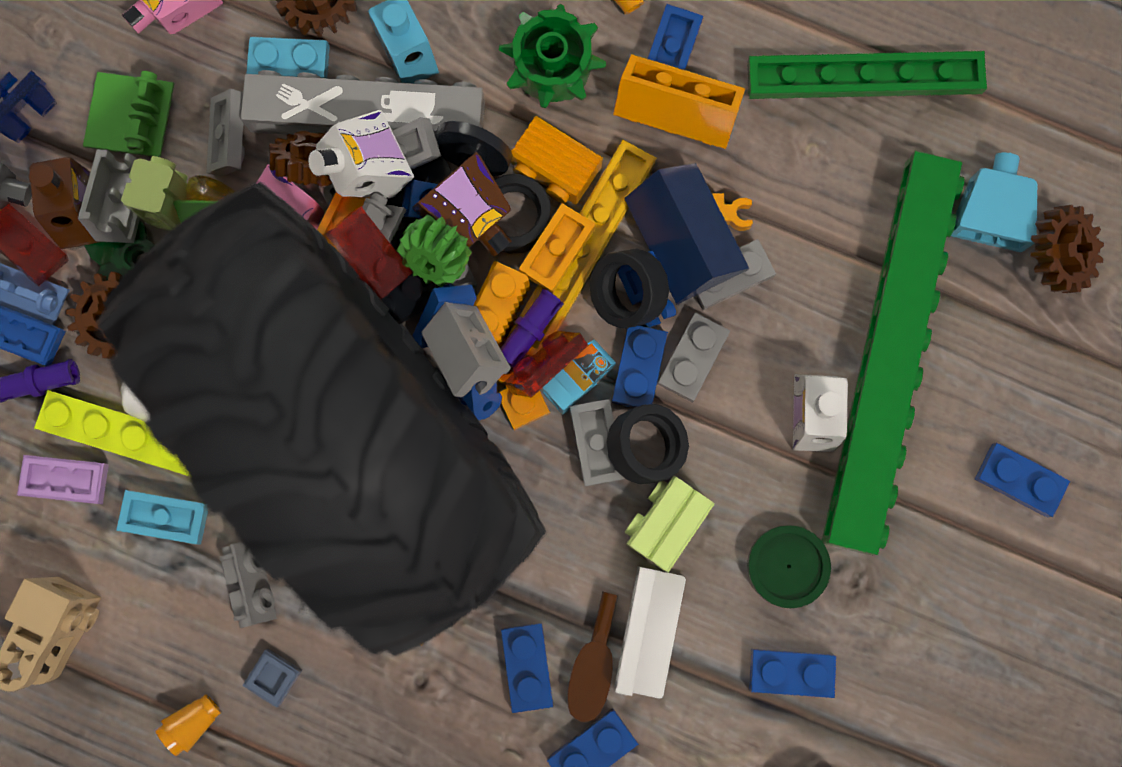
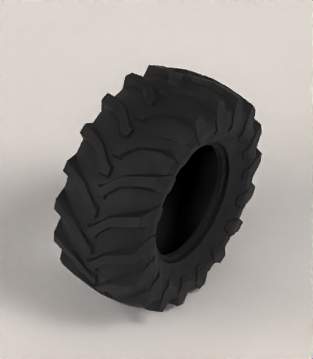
M259 181L201 209L170 230L162 241L135 263L105 299L103 305L106 310L98 319V328L117 353L109 360L114 374L143 406L149 416L143 423L153 439L172 457L175 456L187 472L196 496L211 514H221L226 522L236 531V536L265 573L274 582L283 579V582L311 613L331 631L341 628L359 646L373 655L384 651L389 652L393 656L400 655L428 642L491 598L517 567L530 556L547 531L519 478L513 472L498 446L489 441L487 431L470 409H466L461 401L453 395L442 372L438 367L434 368L423 355L425 351L402 323L398 324L388 313L389 308L365 281L357 277L356 270L328 243L326 238L282 198Z

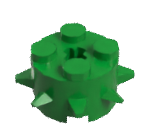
M559 4L555 10L539 11L536 17H532L525 12L519 14L521 25L516 31L513 43L499 45L498 50L512 57L514 61L515 71L506 83L508 88L515 89L521 87L526 94L539 99L541 108H547L550 102H562L564 100H572L575 97L581 101L585 99L586 92L584 86L591 70L606 67V61L592 54L591 39L598 30V26L595 23L579 24L573 14L565 12L564 5ZM551 54L558 55V57L550 59Z

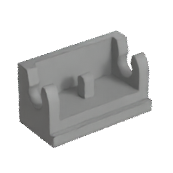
M96 150L78 220L95 241L134 243L140 217L121 201L126 183L132 181L129 178L133 162L137 160L129 153L125 154L124 163H120L114 159V156L108 150Z
M445 302L421 332L450 390L456 397L465 396L476 383H478L476 386L478 394L486 393L503 374H507L511 369L477 306Z

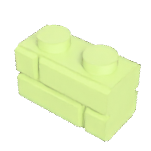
M152 156L150 161L141 158L134 160L129 174V178L132 181L126 183L121 201L150 226L168 231L172 230L181 223L173 202L175 200L195 201L197 196L194 189L187 183L188 176L176 171L175 163L161 157Z
M672 476L668 483L664 480L657 483L647 498L653 502L651 508L645 516L637 513L624 532L630 536L626 543L627 546L668 573L714 506L711 500L675 476Z

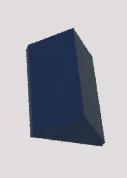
M696 163L658 169L624 198L649 250L654 252L656 259L661 262L667 274L669 291L676 305L749 270V266Z

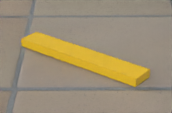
M625 140L621 141L579 213L594 222L596 228L553 293L564 305L557 311L543 330L545 334L540 342L536 340L526 353L527 356L538 362H541L588 281L594 267L629 210L624 198L647 179L656 163V157ZM537 285L520 314L521 317H524L544 288ZM516 325L513 326V328H512L511 332L509 333V335H510V334L512 333V331L515 329Z

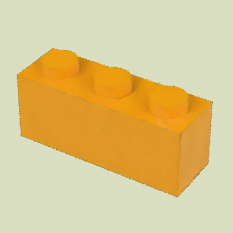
M631 54L620 80L613 115L726 149L745 88Z

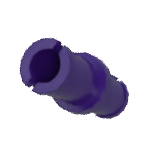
M542 289L541 294L524 317L518 316L514 322L516 325L515 329L500 347L508 364L514 369H517L518 364L535 341L540 342L545 336L543 330L557 311L564 305L559 298L546 289Z
M68 359L65 362L44 367L35 364L27 366L23 372L0 377V403L30 394L33 397L45 395L47 390L79 384L80 372L76 362Z

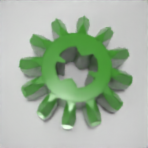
M428 214L422 219H416L413 224L411 223L403 232L404 236L400 239V246L397 249L398 253L404 257L402 265L411 268L413 276L418 275L422 277L427 285L433 281L441 288L446 283H453L456 279L460 278L466 269L465 266L469 262L472 251L466 246L468 238L456 232L457 226L451 227L446 224L443 217L435 220Z

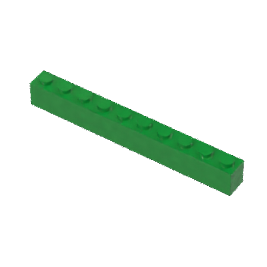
M915 151L904 164L847 422V434L843 440L821 541L823 544L866 555H878L879 548L884 549L887 544L889 525L885 524L888 508L892 509L897 499L898 486L893 483L896 469L902 468L907 451L906 446L902 445L905 429L909 430L911 428L915 415V407L910 405L913 390L917 391L923 378V367H919L921 353L927 351L932 336V329L927 328L930 313L933 314L936 311L940 299V290L935 289L938 275L944 273L948 261V252L943 250L946 237L949 238L952 235L956 224V214H952L954 200L959 199L964 187L965 178L960 176L962 162Z

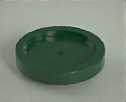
M793 525L778 526L764 532L754 542L748 555L747 571L754 590L765 601L782 608H799L812 603L824 592L831 575V560L823 542L811 531Z

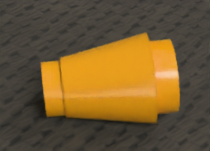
M205 694L200 699L161 720L162 726L155 732L164 746L173 755L178 756L182 751L189 752L214 722L215 718L222 712L215 702Z

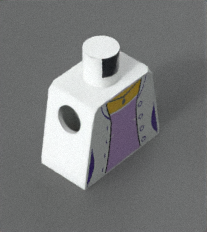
M382 110L335 124L317 143L316 150H313L309 155V167L312 173L316 176L329 175L336 192L342 197L371 198L373 193H377L385 198H393L414 178Z
M794 375L793 450L834 452L843 442L847 434V378L822 375Z

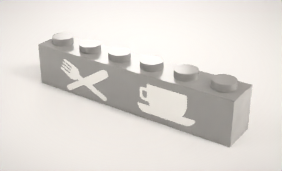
M262 70L258 74H245L241 121L251 133L294 135L298 131L306 130L310 133L325 134L332 126L339 122L377 110H382L392 131L420 117L430 119L434 134L438 126L447 121L466 122L483 128L485 110L483 88L476 87V85L469 82H456L453 86H445L425 79L416 80L414 84L399 83L397 80L388 77H379L375 81H360L355 76L339 75L336 79H327L306 72L299 73L297 77L282 76L280 73L270 70Z

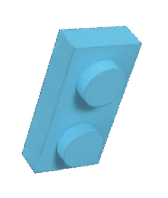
M249 37L246 74H258L259 71L270 70L278 72L282 76L297 77V74L306 72L316 74L321 78H327L330 46L327 40Z
M125 490L116 531L201 545L208 509L203 503Z

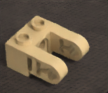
M60 577L24 579L4 618L12 622L13 625L0 649V689L12 692L27 688L32 684L40 685L57 679L61 675L83 633L88 632L96 622L99 615V609H96L101 597ZM54 646L60 647V651H59L58 649H57V650H52V649H53ZM19 662L18 669L22 677L11 680L13 672L7 669L8 664ZM44 663L50 667L49 671L40 673Z

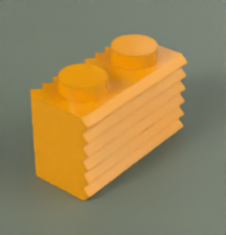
M538 116L533 118L524 134L511 150V164L514 166L513 171L515 174L533 178L540 184H544L547 187V194L563 204L570 201L572 204L577 205L602 168L603 157Z
M494 261L473 306H477L500 348L503 345L502 341L506 340V334L510 333L509 327L514 326L513 320L517 319L516 313L520 312L519 306L524 304L523 299L527 297L526 292L530 291V284L526 274Z

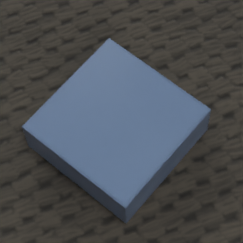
M266 649L242 686L278 708L302 670L270 649Z

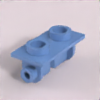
M0 263V306L54 326L69 293V289Z

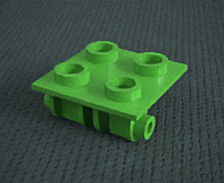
M141 71L140 77L97 72L83 147L161 157L175 83L157 80V74L150 71Z

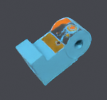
M594 339L582 347L554 373H550L538 383L539 390L564 415L570 410V406H574L597 385V382L616 365V362Z

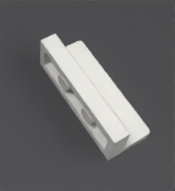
M638 567L614 685L615 693L632 696V693L659 699L663 697L686 579L684 576Z

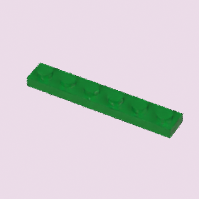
M985 51L749 56L747 61L749 99L983 94L987 89Z

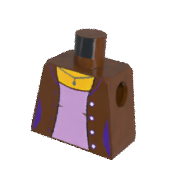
M477 152L412 207L422 218L427 214L435 220L443 217L447 225L451 227L457 226L456 232L468 238L467 247H470L479 240L493 257L498 255L512 242L497 224L511 211L510 205Z
M71 157L31 164L29 167V181L31 183L33 213L36 220L57 246L62 250L99 243L100 241H95L78 220L90 171Z

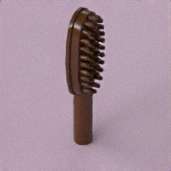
M603 591L591 642L586 643L581 648L570 675L568 709L570 714L581 722L592 721L600 714L611 686L613 656L607 643L618 595Z

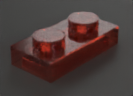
M8 204L0 210V253L39 287L69 261L67 255L12 205Z
M362 207L355 208L325 233L346 261L356 270L358 276L372 288L380 299H383L413 273L409 267L402 265L403 259Z
M556 331L547 336L541 344L543 347L535 355L524 358L514 366V373L504 382L511 393L532 398L589 346L581 333Z

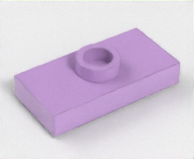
M23 455L17 496L103 504L109 464Z

